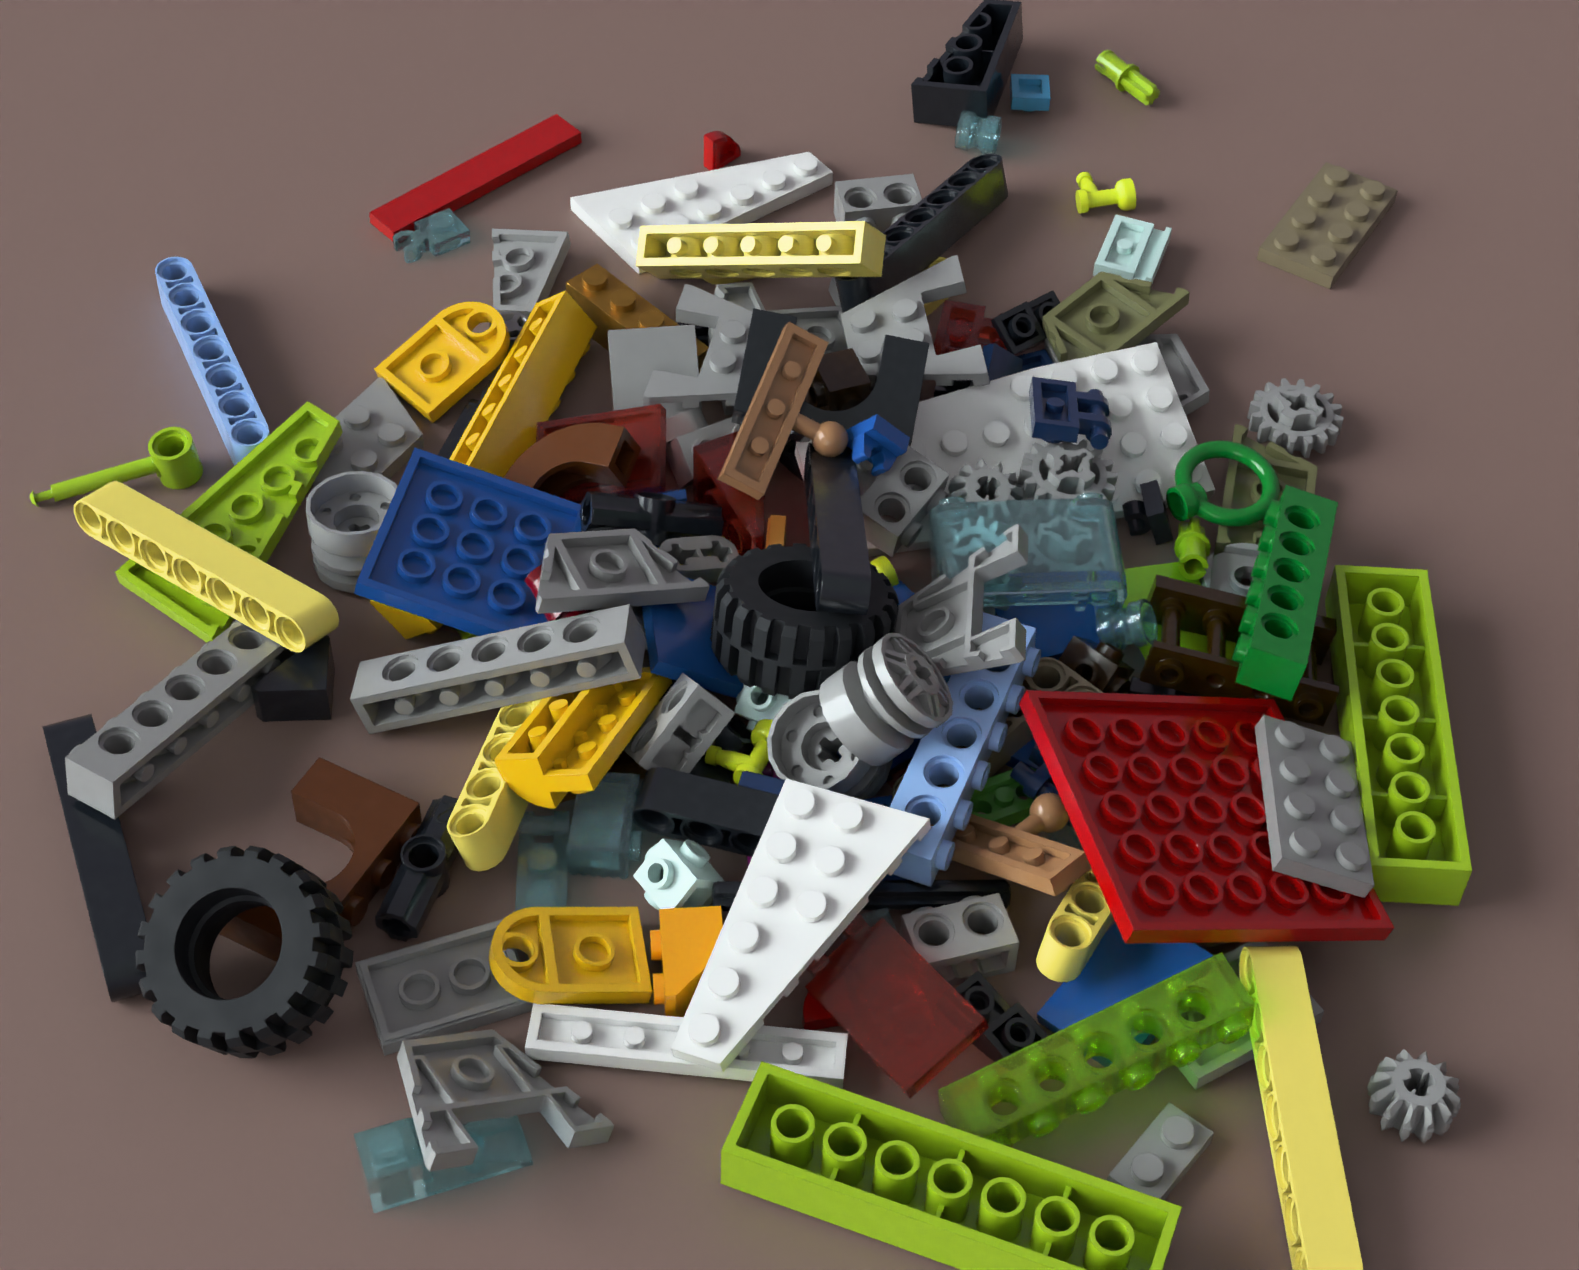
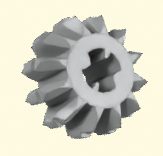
M983 458L977 462L975 469L965 463L960 469L959 475L954 476L948 486L950 494L947 497L946 506L947 509L954 511L952 517L954 524L963 523L965 520L978 523L979 519L982 518L1010 527L1011 522L1019 518L1022 510L1020 503L1024 496L1023 488L1015 486L1017 481L1016 472L1004 475L1001 473L1003 469L1001 462L992 469L987 467Z
M1405 1049L1397 1054L1395 1060L1385 1057L1379 1063L1375 1075L1371 1076L1367 1086L1368 1095L1371 1097L1368 1104L1369 1113L1382 1116L1380 1121L1381 1131L1392 1127L1400 1130L1401 1142L1407 1139L1410 1133H1414L1423 1144L1431 1139L1433 1133L1442 1136L1449 1130L1452 1119L1457 1116L1461 1106V1098L1457 1095L1459 1079L1445 1076L1447 1072L1446 1062L1436 1065L1429 1063L1426 1051L1419 1055L1417 1059H1413Z

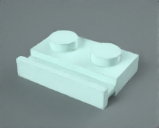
M1116 214L1094 264L1093 276L1099 272L1120 275L1124 279H1140L1152 282L1153 284L1169 244L1172 228L1166 227L1165 231L1154 229L1153 223Z

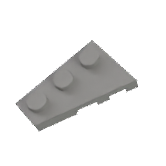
M492 228V240L494 243V251H492L494 265L493 308L500 314L513 311L520 312L529 317L535 304L547 299L571 246L569 234L564 231Z

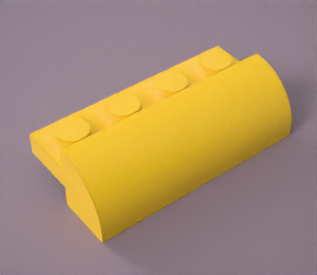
M643 667L640 679L542 698L494 759L502 779L506 781L511 790L524 800L550 809H556L568 792L584 794L594 791L670 687L672 680L651 673L650 667Z

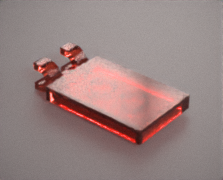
M858 914L842 932L847 940L828 957L824 953L818 961L814 959L806 970L814 978L805 988L809 995L911 1099L984 1033L989 1026L985 1018L886 920L881 918L870 927L862 916Z

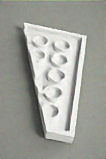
M804 152L570 197L571 210L640 275L646 272L636 267L640 226L748 224L832 185L833 172L812 153Z
M786 778L671 1046L673 1056L724 1072L764 1025L763 1019L783 996L788 997L799 984L798 978L814 959L818 961L869 902L868 896L887 874L891 876L903 862L902 856L916 840L921 841L931 829L930 818Z

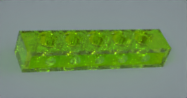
M1221 952L939 1089L940 1112L948 1126L1009 1147L1030 1135L1033 1138L1043 1137L1054 1131L1060 1125L1061 1120L1077 1112L1089 1114L1096 1111L1108 1101V1097L1126 1088L1129 1091L1138 1090L1149 1084L1155 1078L1156 1073L1172 1065L1176 1068L1185 1067L1197 1060L1202 1055L1203 1050L1219 1042L1223 1045H1228L1241 1039L1252 1027L1255 1003ZM1187 1011H1197L1204 1015L1205 1019L1192 1022L1184 1019L1181 1014ZM1147 1033L1154 1035L1159 1041L1151 1045H1144L1137 1042L1134 1037ZM1102 1056L1108 1058L1112 1064L1105 1068H1095L1089 1065L1087 1061L1092 1057ZM1055 1079L1061 1081L1065 1086L1059 1091L1050 1092L1042 1089L1039 1085L1045 1080ZM1002 1102L1011 1103L1018 1108L1009 1115H999L991 1110L993 1106Z

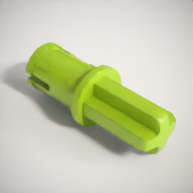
M1105 50L1099 54L1096 59L1098 63L1094 66L1095 70L1115 83L1116 89L1120 92L1126 90L1145 105H1152L1154 100L1159 97L1160 90L1157 89L1153 82L1140 74L1138 66L1124 62L1111 50Z
M1192 517L1189 522L1181 521L1179 523L1174 551L1179 558L1178 569L1180 574L1188 580L1200 579L1206 574L1205 568L1208 569L1207 556L1210 553L1211 545L1208 537L1205 535V528L1200 526V519Z

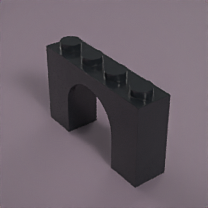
M753 308L731 423L740 424L741 427L783 328L788 322L796 325L797 317ZM885 335L880 351L874 389L863 402L847 410L827 411L814 407L804 400L799 413L820 424L826 421H835L841 424L846 431L850 427L878 414L910 437L908 446L911 447L930 343ZM791 430L788 437L789 440L796 442L810 441L809 438Z

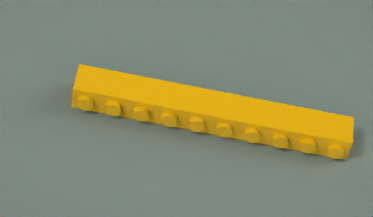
M566 290L535 304L453 451L450 460L504 478L514 462L529 447L543 437L546 431L544 427L550 415L559 407L561 403L559 398L566 385L575 377L576 372L574 370L580 358L588 352L590 348L589 341L597 328L595 323ZM374 600L369 602L405 639L424 633L432 634L443 626L441 623Z

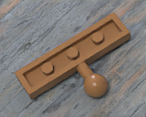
M791 322L786 324L718 480L759 500L766 492L791 430L811 439L814 449L822 456L836 457L844 452L848 445V433L841 424L835 421H826L820 424L799 413L829 342Z
M1044 793L1036 797L1030 806V815L1014 828L971 814L966 829L964 831L957 829L952 839L955 842L953 861L1055 897L1068 890L1077 879L1091 869L1083 850L1037 836L1042 831L1046 833L1057 832L1069 820L1060 796L1055 793Z

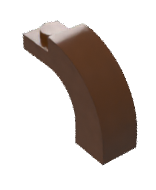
M604 423L577 424L557 430L534 443L514 462L504 478L560 497L575 486L591 482L625 488L640 454L641 447L625 427Z

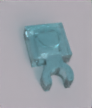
M450 208L414 222L415 231H400L393 236L394 249L396 251L403 249L404 261L406 263L418 261L423 256V253L430 251L437 257L471 243L470 230Z

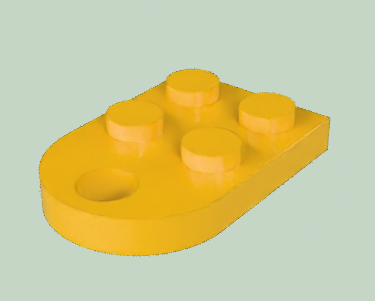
M473 301L458 303L438 313L374 370L377 376L383 378L395 393L431 423H434L501 364L510 346L509 331L501 314L492 306ZM480 323H492L490 328L482 333L472 332Z
M528 907L506 916L494 932L489 949L490 969L497 982L507 992L521 1000L535 1004L649 1003L653 990L638 907ZM512 948L522 950L528 955L529 960L524 962L512 961L505 956L503 951Z

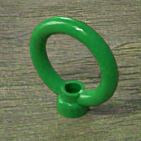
M1209 441L1192 447L1180 458L1175 469V486L1167 490L1166 501L1170 512L1179 521H1185L1197 515L1217 525L1229 527L1246 526L1264 519L1271 499L1279 500L1280 483L1277 473L1269 461L1254 449L1232 441ZM1208 459H1232L1246 465L1255 472L1262 485V494L1259 500L1249 507L1241 509L1223 508L1209 502L1204 488L1197 482L1193 483V471L1200 463Z

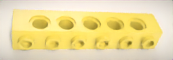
M865 221L640 226L636 267L659 279L882 277L886 235Z

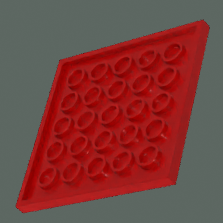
M1026 690L1019 702L1020 708L1125 944L1385 941L1393 931L1394 926L1374 888L1371 889L1365 898L1272 871L1255 726L1263 715L1285 721L1274 699Z

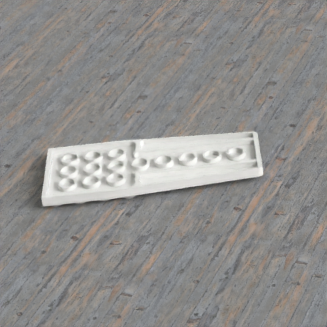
M1157 342L1032 368L991 380L989 385L971 386L919 402L911 448L950 474L944 490L950 494L948 490L950 480L954 476L959 475L960 469L965 463L975 469L977 462L982 458L987 467L992 469L1001 462L1003 467L1001 473L1004 475L1016 472L1017 481L1015 486L1023 488L1024 485L1018 484V477L1024 454L1031 452L1032 444L1035 442L1045 447L1046 443L1041 438L1032 437L1029 400L1032 377L1075 382L1076 391L1088 392L1091 389L1102 391L1103 396L1109 402L1108 418L1111 422L1112 435L1108 440L1107 447L1102 449L1101 460L1107 459L1114 462L1111 472L1117 473L1118 478L1111 504L1105 505L1101 515L1091 511L1089 518L1093 519V524L1124 517L1122 505L1132 500L1143 501L1140 484L1154 480L1158 481L1166 508H1168L1166 493L1169 488L1175 486L1174 475L1176 466L1180 458L1189 449L1198 445ZM1078 434L1077 443L1072 442V444L1078 445L1083 439L1087 440L1085 435ZM811 439L809 442H796L794 452L803 481L806 450L808 443H812ZM1087 440L1086 449L1092 451L1094 450V448L1092 447L1091 442ZM867 460L856 464L860 496L865 493L878 477L871 474L873 464ZM1203 461L1194 469L1192 481L1193 483H1199L1204 488L1207 498H1211L1215 492V487ZM907 485L912 490L923 491L918 485ZM1034 497L1022 498L1020 503L1022 510L1019 518L1012 521L1009 528L1018 523L1021 525L1025 515L1035 519L1037 510L1032 508ZM945 502L935 516L928 513L920 524L923 525V528L914 543L909 548L902 545L896 553L938 547L940 542L950 544L952 539L949 530L954 528L963 531V523L954 524L952 519L954 511L947 509ZM1044 506L1040 508L1046 514L1048 513V508ZM1077 514V519L1083 521ZM880 516L883 520L887 522H898V520L893 516ZM867 541L869 557L886 555L885 552Z

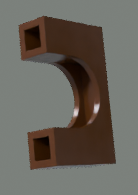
M319 757L291 790L297 822L343 843L353 852L347 866L337 876L325 883L327 884L326 889L336 894L344 907L339 915L350 921V926H356L363 919L368 903L378 890L385 889L393 880L397 866L401 862L400 853L402 846L407 840L416 835L421 826L420 804ZM261 906L246 910L229 921L219 933L275 962L279 959L282 947V929L279 918L271 907Z

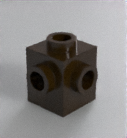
M1073 636L1059 658V661L1103 693L1127 694L1131 685L1129 678L1135 670L1122 661L1125 656L1124 652L1104 640H1100L1097 644L1091 639Z

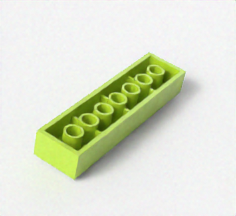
M1335 565L1325 599L1326 617L1336 619L1337 632L1330 645L1334 685L1339 686V695L1336 699L1340 738L1350 741L1352 744L1374 879L1373 888L1381 902L1459 906L1472 873L1428 570Z
M763 1061L760 1063L721 1149L720 1184L960 1270H1163L1182 1206Z

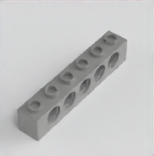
M627 604L360 661L350 701L367 732L373 734L641 678L646 639L631 605Z
M235 620L228 629L214 640L207 642L199 652L181 666L175 667L166 678L151 690L142 693L132 705L117 717L108 720L103 728L88 740L71 750L69 755L65 757L68 795L116 819L254 704L251 686L296 652L288 650L240 621Z

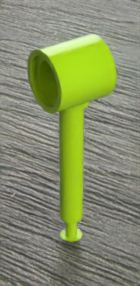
M168 427L155 433L149 440V457L51 484L50 490L35 494L32 490L30 499L33 505L39 507L38 502L54 498L55 502L96 491L112 481L124 483L155 473L161 483L167 488L184 489L194 485L201 478L203 465L191 434L181 427Z

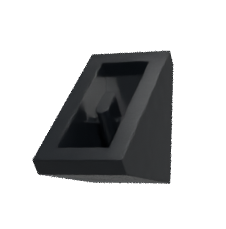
M326 635L304 651L295 653L251 686L256 715L263 722L332 719L335 666L329 636Z

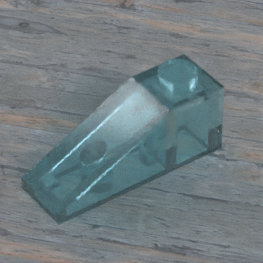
M514 1115L508 1119L495 1118L475 1121L463 1125L479 1147L473 1164L431 1172L425 1166L413 1118H405L355 1133L354 1139L359 1165L373 1213L533 1165L518 1116Z

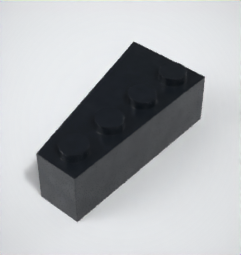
M983 0L962 25V33L957 37H951L945 44L946 51L939 59L933 58L927 65L926 75L923 78L917 77L911 84L914 123L966 127L969 129H989L1023 41L1022 2Z

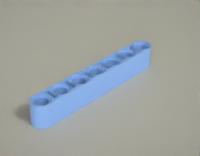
M168 257L160 261L155 268L162 307L235 466L270 435L269 427L192 263L183 257Z

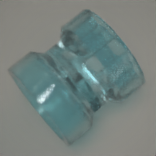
M963 110L957 126L955 148L966 151L970 148H976L982 154H995L1001 133L1002 118L992 115L982 118L978 117L975 112Z
M1148 600L1131 601L1126 608L1111 605L1102 607L1097 611L1096 629L1099 641H1107L1121 651L1125 650L1127 645L1132 643L1138 647L1152 645L1154 640L1157 641V620L1152 605Z

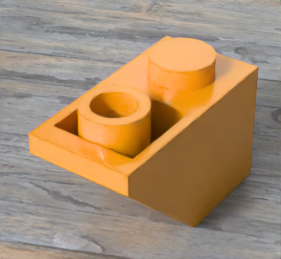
M721 906L659 909L660 930H650L651 961H661L662 973H653L654 1005L664 1004L665 1016H685L723 927Z

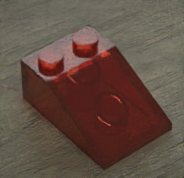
M738 431L693 446V502L717 504L722 507L724 520L722 535L735 545L739 555L744 556L748 550L757 547L761 550L764 549L765 494L757 500L718 480L738 434Z

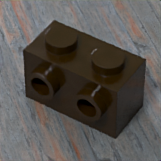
M853 348L823 355L809 388V404L822 410L843 411L859 405L870 395L871 381Z

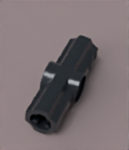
M587 491L580 509L582 531L635 528L650 539L653 545L659 546L665 540L671 538L708 535L722 537L724 526L722 507L717 504L680 501L672 496L654 492L640 491L635 492V496Z
M443 795L440 799H433L416 835L407 840L402 846L400 853L401 865L375 916L376 926L385 931L390 938L404 942L411 938H418L435 900L442 896L449 888V871L459 851L447 830V823L458 798Z

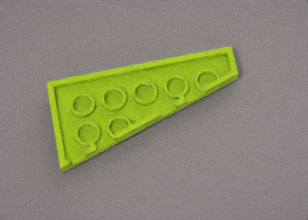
M307 401L180 515L267 563L343 433L340 421ZM131 559L115 571L121 585L206 643L214 640L228 629L234 619Z

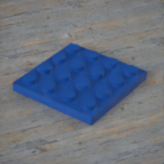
M415 447L357 579L354 594L476 636L548 622L544 614H537L535 610L536 599L524 580L531 571L542 564L549 534L582 532L581 504Z

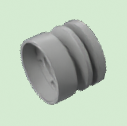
M353 471L328 477L312 489L306 498V516L311 536L314 570L322 582L333 589L354 593L357 579L398 487L395 482L381 474Z
M900 633L886 634L859 655L858 661H850L820 685L819 699L821 707L832 731L851 753L872 766H884L908 749L914 742V738L925 737L933 728L942 725L952 715L953 701L948 685L940 670L925 651L914 641Z
M820 690L801 693L785 703L772 720L767 737L768 759L776 775L783 780L787 778L858 799L874 797L887 781L893 759L884 766H872L851 753L832 731L823 714L819 699ZM838 751H839L840 755L842 756V757L840 758V760H839L838 756L836 755Z

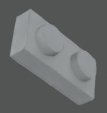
M1169 1102L1110 1172L1107 1181L1165 1200L1211 1144L1214 1132Z

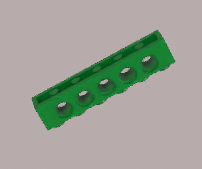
M1288 485L1285 486L1280 501L1271 499L1263 520L1265 527L1257 547L1259 553L1251 573L1253 580L1245 599L1247 607L1238 630L1241 634L1232 656V661L1239 663L1236 683L1288 701L1292 700L1308 663L1338 502Z

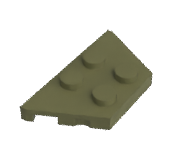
M1099 272L1043 316V330L1059 362L1135 347L1189 304V291L1178 287L1175 294L1152 290V282L1140 279L1128 280L1120 275Z
M1235 424L1232 442L1243 444L1260 453L1269 461L1277 473L1280 483L1278 501H1280L1286 485L1315 494L1318 466L1301 457L1289 454L1285 448L1272 441L1266 447L1247 437L1248 428ZM1229 459L1221 507L1229 509L1249 507L1256 503L1262 494L1260 479L1246 465ZM1263 520L1239 527L1218 525L1214 555L1224 552L1225 546L1233 543H1252L1258 545L1265 527Z

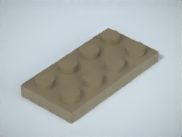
M1326 162L1259 247L1257 260L1331 289L1395 203L1398 190L1383 185L1379 181L1350 172L1341 166H1335Z

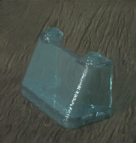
M1084 493L1074 499L966 502L964 498L948 497L941 499L939 505L930 510L928 520L932 582L944 573L949 579L959 574L968 567L970 555L982 547L989 553L1007 540L1003 532L1019 523L1028 535V564L984 584L983 610L984 607L1075 604V611H1085L1086 605L1091 604L1095 608V618L1119 617L1128 595L1126 573L1113 503L1110 500L1103 499L1102 494Z

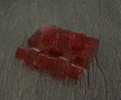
M945 300L934 342L936 355L980 344L983 351V346L988 344L979 343L980 338L989 339L991 344L995 343L1005 350L1007 349L991 322L992 319L985 318L986 306Z

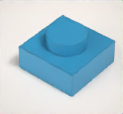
M1011 74V110L1027 112L1036 110L1049 111L1051 100L1049 75Z

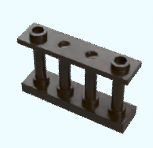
M1156 574L1143 607L1142 621L1162 625L1161 642L1153 641L1140 673V681L1202 697L1274 699L1283 717L1324 726L1339 695V686L1317 681V664H1322L1337 632L1336 619L1321 615L1316 616L1307 667L1292 700L1288 701L1235 682L1239 663L1226 658V641L1237 644L1241 634L1238 632L1239 626L1247 607L1245 596ZM1180 630L1207 636V653L1180 647Z

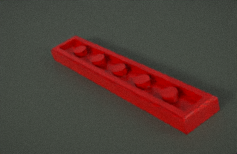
M555 114L369 212L370 223L396 243L581 144V132L558 114Z

